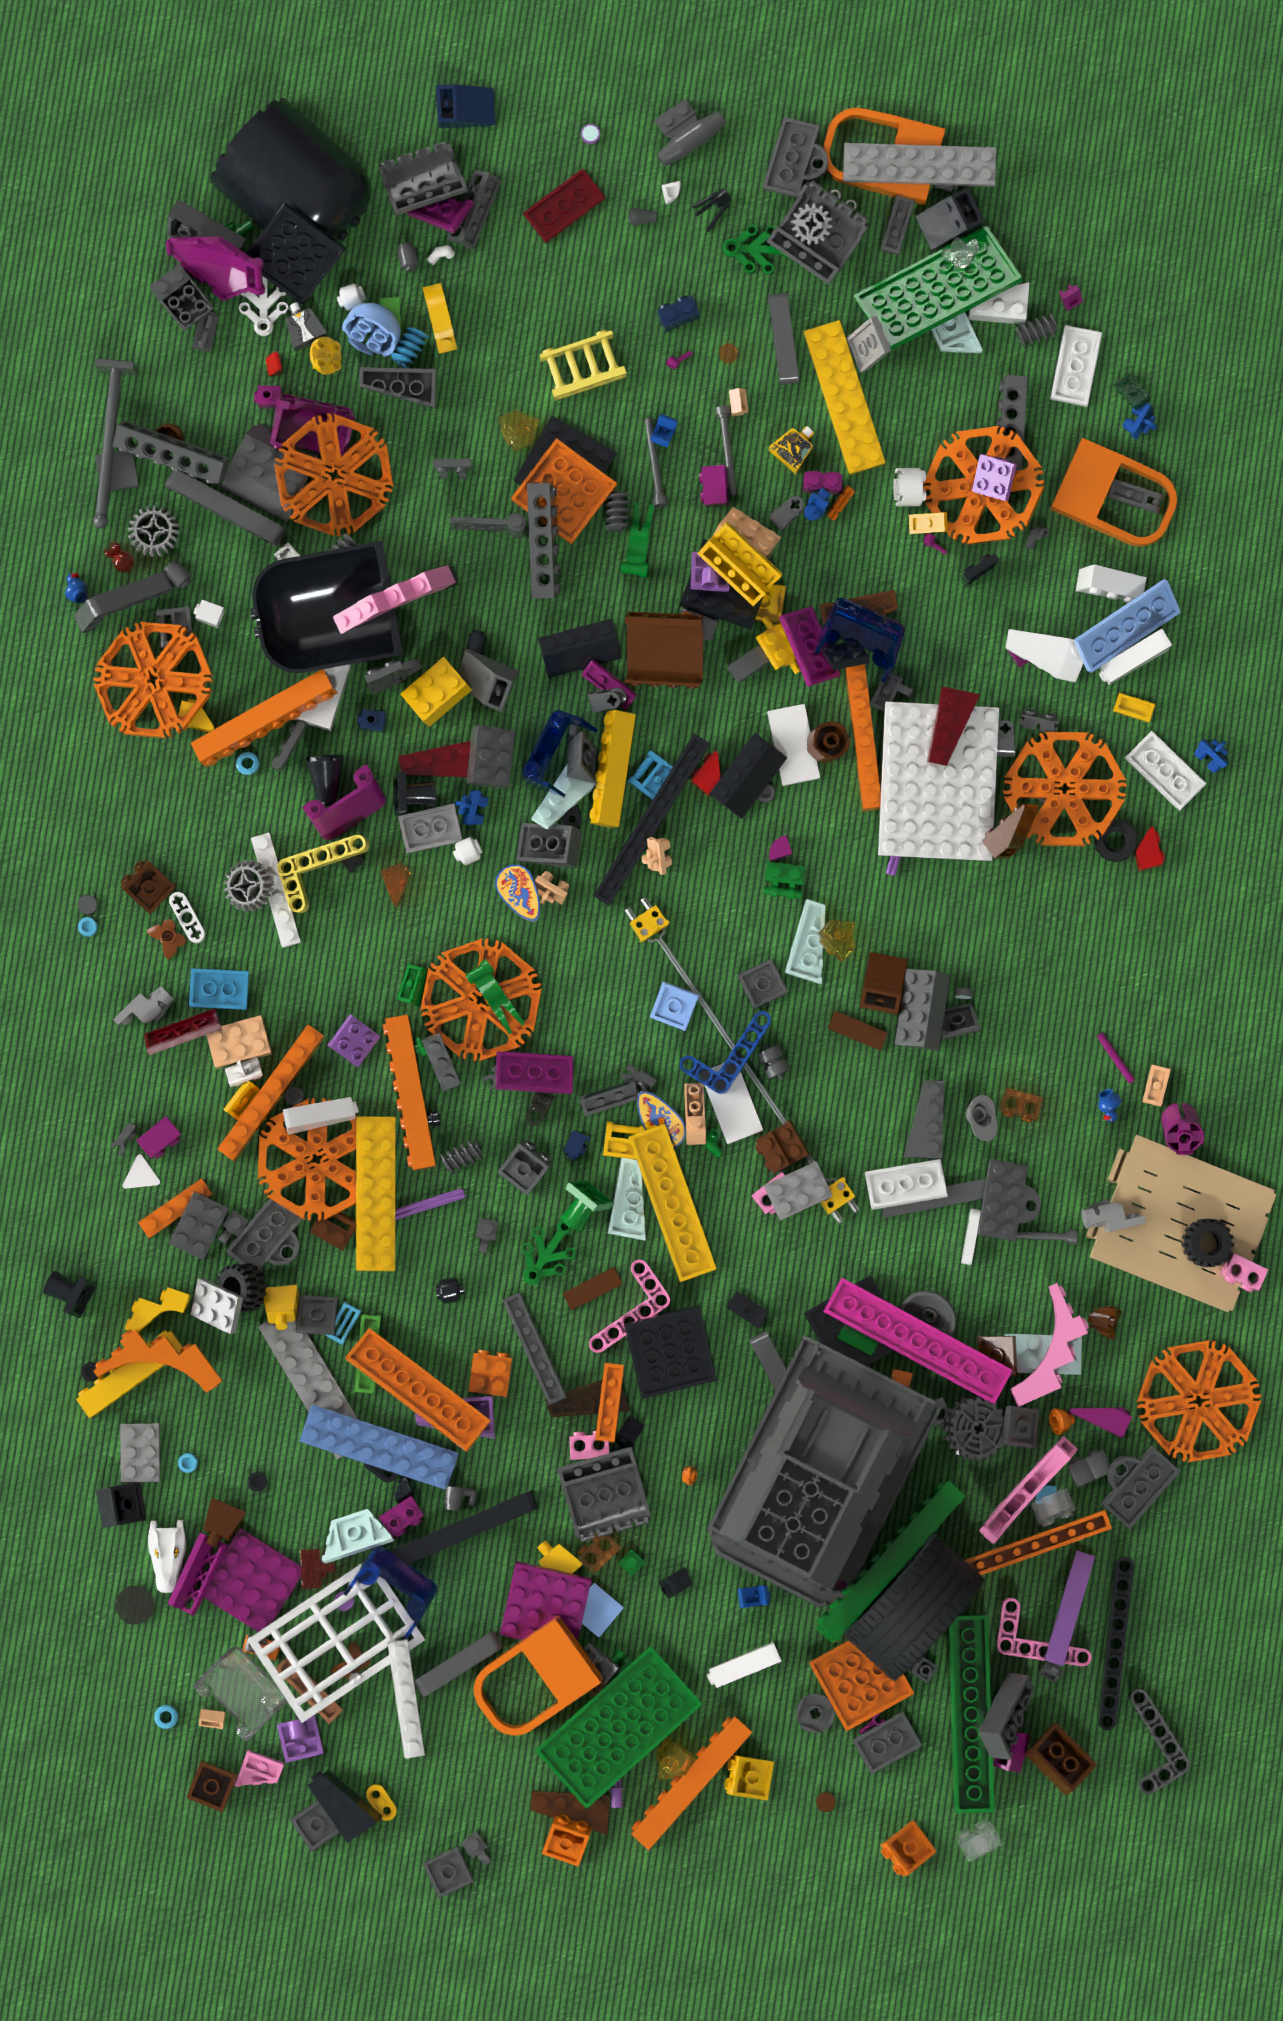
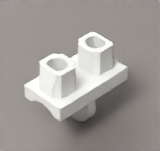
M257 1057L245 1062L238 1060L236 1065L225 1068L230 1087H239L244 1082L258 1080L263 1076Z

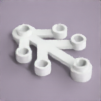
M262 276L265 293L260 295V299L251 292L241 293L242 296H246L260 310V317L251 310L250 305L246 302L239 305V311L255 323L254 329L258 335L267 336L273 330V322L281 314L284 315L288 312V305L285 302L278 303L277 309L267 317V310L281 296L287 294L285 292L281 293L277 287L267 298V279ZM284 305L286 306V309L284 311H280L279 307ZM243 306L248 307V310L246 312H243L241 310ZM262 324L267 325L265 330L260 329Z

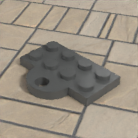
M787 117L783 118L762 186L763 190L798 198L804 181H816L826 173L829 165L828 156L825 150L816 144L821 129L819 125ZM817 160L824 162L820 169L813 167L814 162Z
M413 659L402 664L400 661L396 662L393 660L386 663L385 668L380 670L375 668L368 671V675L364 677L371 694L374 695L406 681V677L420 670L422 664L419 659Z
M996 1159L989 1160L977 1235L1015 1242L1019 1224L1030 1222L1038 1215L1041 1207L1039 1195L1033 1188L1025 1185L1028 1166ZM1027 1201L1034 1203L1035 1209L1033 1211L1027 1210Z
M269 1199L226 1252L240 1264L251 1263L256 1265L258 1270H261L267 1262L277 1266L287 1265L294 1261L299 1253V1240L293 1231L303 1219ZM285 1247H291L293 1250L290 1258H285L282 1255V1250Z
M1150 1446L1139 1460L1133 1456H1121L1115 1459L1108 1469L1107 1478L1113 1490L1102 1501L1101 1505L1130 1530L1180 1471L1153 1446ZM1123 1464L1125 1467L1124 1472L1117 1474V1466Z

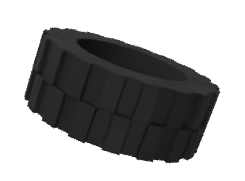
M1114 819L1103 837L1097 831L1099 835L1098 841L1096 837L1094 838L1096 851L1099 852L1102 858L1112 862H1121L1129 858L1136 849L1138 842L1134 827L1122 819ZM1113 831H1118L1125 837V845L1119 850L1111 849L1106 842L1108 834Z

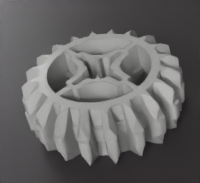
M154 505L153 511H151L149 506H146L147 512L145 513L140 509V516L137 514L133 515L136 521L130 520L129 522L134 526L128 528V531L132 533L129 535V539L133 540L132 546L138 545L136 550L140 552L143 549V555L145 556L149 551L151 557H154L155 552H157L158 556H162L161 550H164L166 554L169 553L167 547L169 546L173 549L174 545L171 542H178L174 535L180 534L178 530H174L179 527L178 523H174L176 517H170L171 511H167L164 514V507H161L158 511L156 505ZM158 517L168 523L169 529L158 526ZM151 518L149 525L140 527L146 519ZM155 525L158 532H155L152 537L149 531H153ZM139 533L149 536L150 545L140 540ZM168 535L162 543L156 545L160 537Z
M243 860L242 863H236L235 868H229L231 874H225L229 878L228 881L223 882L227 885V888L223 889V891L229 893L225 898L231 899L230 904L236 905V909L240 910L242 908L245 912L248 910L255 911L256 908L261 909L262 904H268L266 898L272 897L269 894V891L274 890L273 887H270V884L274 883V881L269 880L272 874L266 873L268 868L265 866L261 867L262 864L260 862L255 863L254 860L249 862ZM251 871H253L258 876L260 881H256L254 879L253 875H251ZM249 884H255V885H251V886L248 887V888H243V887H245V886H247V885H249ZM238 891L243 892L244 897H246L247 901L240 897Z

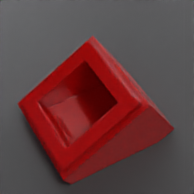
M277 351L273 352L265 359L269 376L283 374L279 353Z

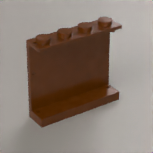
M628 611L625 616V624H627V677L625 683H630L632 686L649 684L651 687H658L660 685H668L671 688L687 686L690 689L700 687L703 682L704 615Z

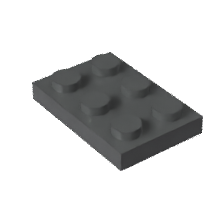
M194 1191L168 1243L204 1260L229 1207Z
M903 1711L852 1740L871 1775L922 1746Z

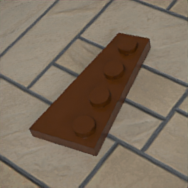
M895 590L819 605L827 642L898 609Z
M532 1790L531 1811L552 1818L555 1815L564 1814L572 1821L577 1823L578 1821H584L589 1827H592L593 1831L607 1835L610 1795H602L586 1809L572 1793Z

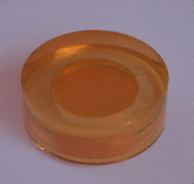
M726 343L721 346L719 350L721 361L732 363L737 359L738 350L735 345Z

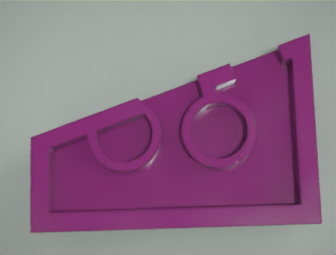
M456 199L441 200L406 213L408 216L455 233L474 204L472 200H465V202L456 201Z

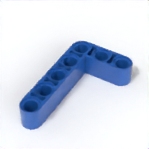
M764 1011L755 1014L718 1073L692 1056H685L680 1060L681 1070L718 1094L727 1093L771 1024L770 1015ZM761 1015H765L768 1018V1022L764 1026L757 1023V1019ZM751 1031L757 1033V1039L754 1042L747 1040V1034ZM739 1048L747 1050V1055L744 1058L737 1057L736 1052ZM688 1059L694 1062V1066L690 1070H686L683 1067L684 1062ZM729 1064L736 1065L737 1070L734 1074L726 1072V1067ZM708 1070L710 1072L709 1079L701 1080L700 1072ZM719 1080L726 1082V1088L722 1091L716 1089V1083Z

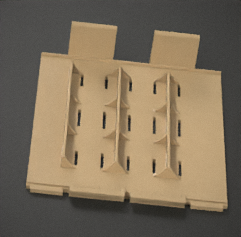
M1136 1135L1130 1152L1118 1149L1107 1182L1117 1183L1111 1203L1123 1206L1125 1218L1127 1219L1126 1215L1138 1212V1216H1145L1146 1223L1111 1232H1105L1104 1226L1089 1228L1086 1237L1096 1239L1090 1258L1225 1312L1233 1311L1240 1293L1237 1289L1238 1287L1241 1288L1242 1285L1237 1282L1235 1284L1229 1283L1224 1280L1225 1276L1220 1275L1226 1261H1223L1222 1265L1215 1267L1197 1266L1193 1264L1194 1262L1187 1259L1188 1255H1184L1183 1251L1185 1248L1182 1247L1181 1242L1168 1238L1165 1235L1184 1243L1182 1235L1186 1234L1185 1229L1187 1226L1172 1221L1171 1218L1187 1224L1188 1227H1190L1192 1222H1196L1199 1219H1216L1221 1222V1219L1233 1224V1226L1225 1225V1227L1230 1228L1231 1231L1229 1233L1233 1234L1234 1239H1231L1232 1243H1234V1247H1231L1232 1253L1253 1262L1255 1255L1251 1252L1258 1249L1269 1219L1265 1215L1270 1213L1277 1195L1274 1193L1275 1190L1191 1156L1177 1155L1169 1147ZM1144 1170L1157 1175V1177L1144 1172ZM1138 1186L1141 1187V1188H1144V1189H1146V1190H1148V1191H1151V1193H1149V1192H1147V1191H1144V1190H1142V1189H1139ZM1183 1186H1185V1187H1187V1188H1190V1189H1192V1190H1195V1191H1197V1192H1200V1194L1195 1193V1192H1193V1191H1190V1190H1188V1189H1185V1188H1183ZM1177 1202H1178V1203H1181V1204H1183V1205H1186V1206H1188V1207H1191V1208H1193L1194 1210H1191V1209H1189V1208H1186V1207H1184V1206H1181V1205L1177 1204ZM1132 1203L1142 1206L1145 1209L1132 1205ZM1226 1203H1227V1204H1230V1205H1232V1206H1235V1207H1237V1208H1240V1209L1238 1210V1209H1235V1208H1233V1207H1230V1206L1226 1205ZM1210 1231L1204 1232L1199 1239L1201 1251L1204 1254H1208V1252L1212 1253L1215 1250L1217 1241L1214 1234ZM1119 1235L1129 1238L1133 1241L1131 1242L1129 1240L1119 1237ZM1159 1251H1161V1252H1163V1253H1166V1254H1168V1255H1171V1256H1173V1257H1176V1259L1171 1258V1257H1169V1256H1166V1255H1164V1254H1161V1253H1159ZM1236 1264L1231 1268L1233 1275L1238 1273V1266ZM1203 1268V1269H1206V1270H1208V1271H1211V1272L1215 1273V1275H1214V1274H1211V1273H1209V1272H1206V1271H1204V1270H1201V1269Z

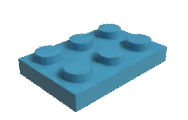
M191 968L189 1007L247 1010L249 971Z

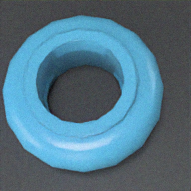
M243 752L236 760L238 771L244 775L254 774L260 765L258 756L252 752ZM246 758L253 760V766L249 769L242 766V762Z
M170 1705L160 1706L154 1715L155 1723L162 1729L172 1728L178 1721L176 1709ZM164 1711H168L172 1715V1719L168 1723L163 1722L160 1718L161 1713Z

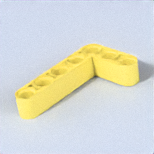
M354 835L280 860L277 869L289 908L297 913H304L309 909V900L301 877L302 873L365 853L370 846L369 840L364 836ZM362 839L363 846L357 849L356 841ZM344 845L345 852L339 855L338 847ZM326 851L327 858L326 860L321 861L320 854L321 852ZM308 857L309 864L308 866L304 867L302 865L303 858ZM287 863H290L292 867L291 871L286 873L284 871V866ZM296 881L297 888L291 891L290 883ZM298 899H301L303 902L300 909L295 907Z

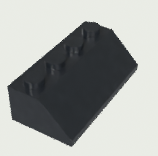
M612 618L538 638L548 678L585 669L593 659L599 664L622 659Z
M754 733L709 794L720 804L743 819L787 760V757L761 736Z

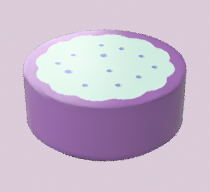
M593 124L584 126L581 131L582 140L587 144L596 143L600 138L599 128Z

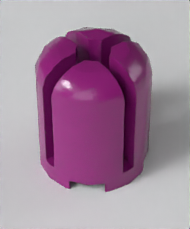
M1175 1103L1167 1107L1161 1117L1167 1147L1176 1152L1177 1155L1193 1154V1151L1201 1144L1203 1145L1204 1141L1198 1112L1193 1106L1181 1103L1183 1119H1181L1178 1104Z

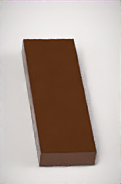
M837 1011L834 1012L828 1026V1030L881 1051L888 1034Z
M613 1267L562 1294L572 1311L622 1285V1282Z

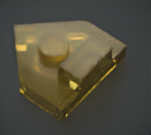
M517 410L498 417L501 425L500 430L508 446H511L514 452L532 444L540 419L532 418Z
M829 920L818 932L822 937L819 940L829 955H835L839 962L844 961L855 948V941H853L855 922Z
M670 1737L664 1739L656 1752V1759L659 1765L658 1780L663 1781L686 1775L696 1760L691 1752L681 1744L673 1741Z

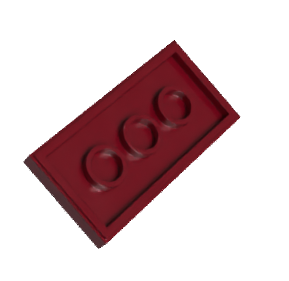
M582 168L523 212V215L546 244L603 202L606 197Z
M214 1008L145 1033L144 1039L148 1055L220 1030L221 1024L218 1012Z

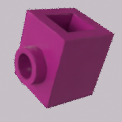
M258 386V391H254V403H257L258 408L276 409L278 395L282 393L281 386Z

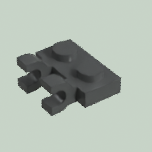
M433 459V470L440 473V479H448L447 473L456 470V473H459V479H467L466 473L468 470H472L471 459Z
M886 671L872 698L870 707L885 713V702H894L897 692L910 699L913 689L902 685V678Z

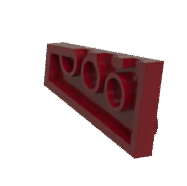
M942 687L927 762L943 766L948 765L980 694Z
M471 741L398 756L401 772H406V776L467 777Z

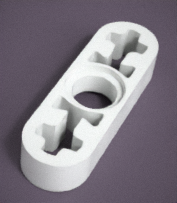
M173 893L170 896L169 903L188 939L196 944L201 943L205 939V931L189 901L183 893ZM176 896L179 898L183 897L181 903L184 908L188 906V909H183L179 914L177 910H181L179 905L173 904L176 901ZM189 912L192 914L193 919L190 923L182 921L184 913ZM195 922H197L198 925H195L194 927L197 932L201 931V934H199L200 938H192V929L189 928L187 930L186 927H190L194 925Z
M971 1208L961 1260L962 1264L971 1265L981 1210Z

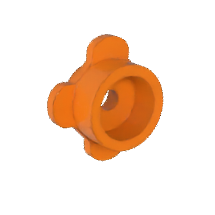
M695 1466L685 1467L682 1481L687 1483V1485H693L697 1480V1470H695Z

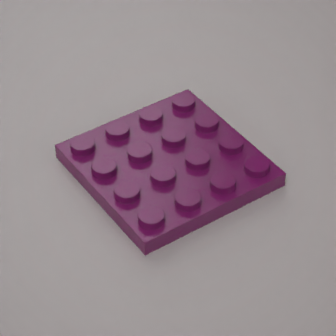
M240 1528L222 1556L204 1598L257 1632H260L273 1623L306 1569Z
M516 1561L500 1635L523 1640L559 1615L578 1641L592 1578Z

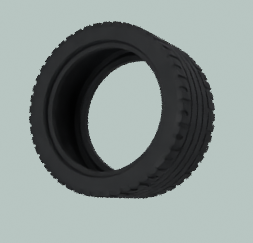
M933 1534L844 1633V1637L854 1646L856 1645V1648L865 1654L871 1662L873 1661L880 1670L882 1669V1672L892 1681H896L928 1651L956 1620L980 1590L985 1579L975 1569H972V1566L966 1561H963L964 1559L955 1553L950 1546L946 1545L940 1537Z

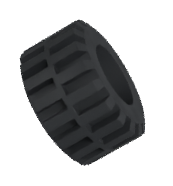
M1199 1219L1196 1222H1192L1190 1227L1185 1229L1186 1234L1182 1235L1184 1243H1181V1245L1185 1248L1183 1251L1184 1255H1188L1187 1259L1194 1262L1193 1264L1197 1266L1215 1267L1222 1265L1223 1261L1229 1259L1227 1256L1232 1255L1233 1252L1231 1247H1234V1243H1232L1231 1239H1234L1233 1234L1229 1233L1231 1231L1230 1228L1225 1227V1223L1219 1222L1216 1219ZM1206 1231L1213 1233L1217 1241L1216 1248L1211 1254H1204L1199 1247V1239Z
M251 1263L226 1266L225 1269L221 1270V1276H218V1283L216 1284L243 1297L240 1312H251L261 1307L267 1294L265 1292L267 1284H265V1276H262L263 1272L258 1270L256 1265Z

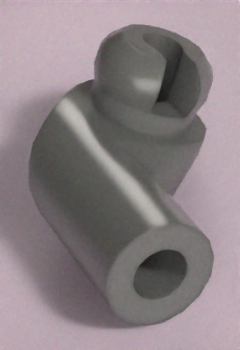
M1039 526L1030 530L1025 548L1034 550L1036 541L1047 537L1049 529Z

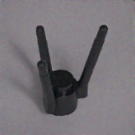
M724 189L718 192L715 191L712 195L692 206L695 209L711 200L710 203L695 213L696 217L713 205L717 208L721 207L706 229L707 232L712 229L723 212L730 207L728 203L731 201V197Z

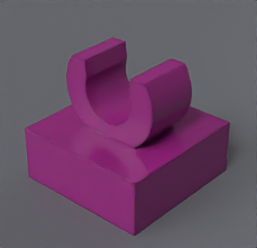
M1068 285V290L1065 292L1059 291L1063 307L1067 311L1083 302L1080 289L1076 285L1073 287Z

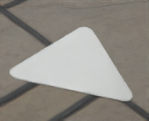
M141 1154L137 1155L123 1183V1188L159 1185V1179Z

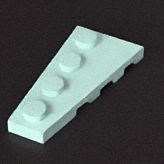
M566 765L531 820L548 830L571 807L573 808L579 800L591 792L596 786V779L595 783L567 777Z
M808 899L805 901L784 973L822 984L825 905Z
M621 1158L613 1200L614 1205L611 1211L607 1234L646 1241L642 1175L636 1160Z

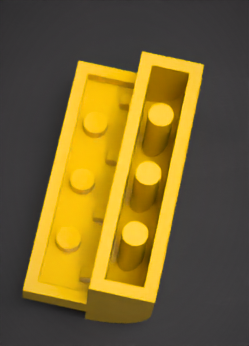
M728 521L698 552V555L752 606L783 575L777 567Z

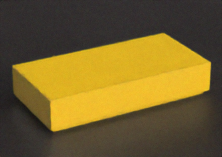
M1119 692L1113 712L1150 723L1155 704Z

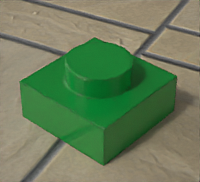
M632 1549L618 1562L631 1576L645 1563Z

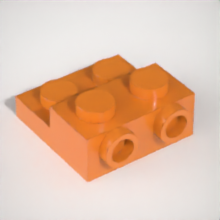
M478 1350V1354H473L469 1392L507 1397L512 1358H508L509 1354L497 1352V1356L489 1355L490 1351Z
M564 1814L555 1815L542 1854L579 1867L592 1827H589L584 1821H578V1823L572 1821Z
M914 1820L880 1845L882 1847V1855L886 1859H891L894 1864L893 1870L903 1877L909 1875L937 1852Z

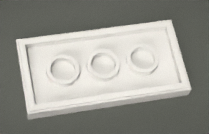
M1065 325L1050 400L1088 406L1102 332Z
M805 704L767 711L774 747L787 757V760L779 769L782 786L820 779L817 761L807 752V739L810 734V727Z
M1153 731L1125 757L1178 811L1207 784Z
M723 1064L715 1066L711 1069L718 1073ZM729 1064L726 1067L728 1074H734L737 1070L735 1064ZM708 1070L700 1072L702 1080L709 1079L710 1072ZM741 1072L725 1094H718L705 1086L727 1144L763 1131ZM719 1080L716 1083L717 1090L722 1091L726 1088L724 1080Z
M941 1159L865 1172L872 1210L948 1197Z

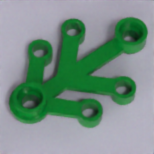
M753 224L748 225L746 230L736 239L729 238L725 240L722 246L723 253L728 257H735L743 265L744 271L747 274H752L755 271V264L748 261L741 252L750 253L763 268L765 275H771L774 272V266L772 263H768L761 254H778L786 259H790L775 247L762 245L771 236L767 233V230H775V227L771 225L767 226L765 231L750 245L742 243L749 237L756 236L757 227ZM750 228L755 229L753 234L748 232ZM730 245H733L735 247V250L730 251L728 247ZM752 265L753 269L749 271L746 269V266ZM770 266L772 270L767 272L765 267Z
M562 1220L558 1222V1231L546 1249L543 1241V1229L535 1227L532 1230L539 1254V1260L535 1265L532 1257L533 1246L530 1243L522 1245L521 1249L525 1254L527 1264L523 1278L527 1284L536 1285L541 1281L542 1277L561 1276L565 1273V1267L562 1264H557L554 1268L541 1270L545 1263L575 1258L576 1252L573 1248L553 1253L562 1237L572 1231V1228L569 1226L566 1231L561 1229V1225L564 1224ZM536 1229H540L542 1231V1234L540 1236H536L534 1234V1231ZM529 1245L531 1251L525 1252L524 1246ZM568 1250H572L574 1252L573 1257H568L566 1255ZM558 1266L563 1268V1272L560 1274L556 1272ZM530 1272L537 1274L535 1279L529 1277Z

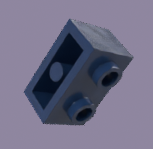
M693 296L680 297L676 303L671 305L670 303L663 304L657 310V316L664 332L694 321L700 316Z

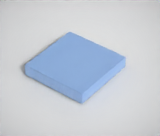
M663 981L650 1018L686 1031L699 994Z
M593 1583L589 1590L582 1624L597 1637H600L624 1607L596 1583Z

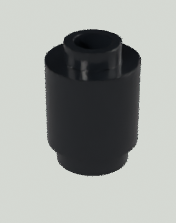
M473 630V633H469L466 649L484 655L488 637L484 636V632Z

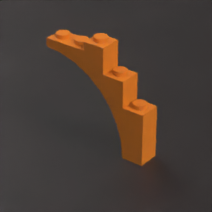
M131 1329L122 1335L123 1339L120 1342L124 1348L121 1349L119 1347L111 1353L112 1357L107 1361L102 1359L95 1365L96 1369L94 1370L96 1376L101 1377L112 1369L126 1364L156 1362L184 1372L194 1379L206 1393L223 1382V1379L197 1344H187L181 1349L182 1353L179 1354L167 1337L162 1338L159 1336L151 1342L153 1346L150 1347L138 1330L132 1331Z

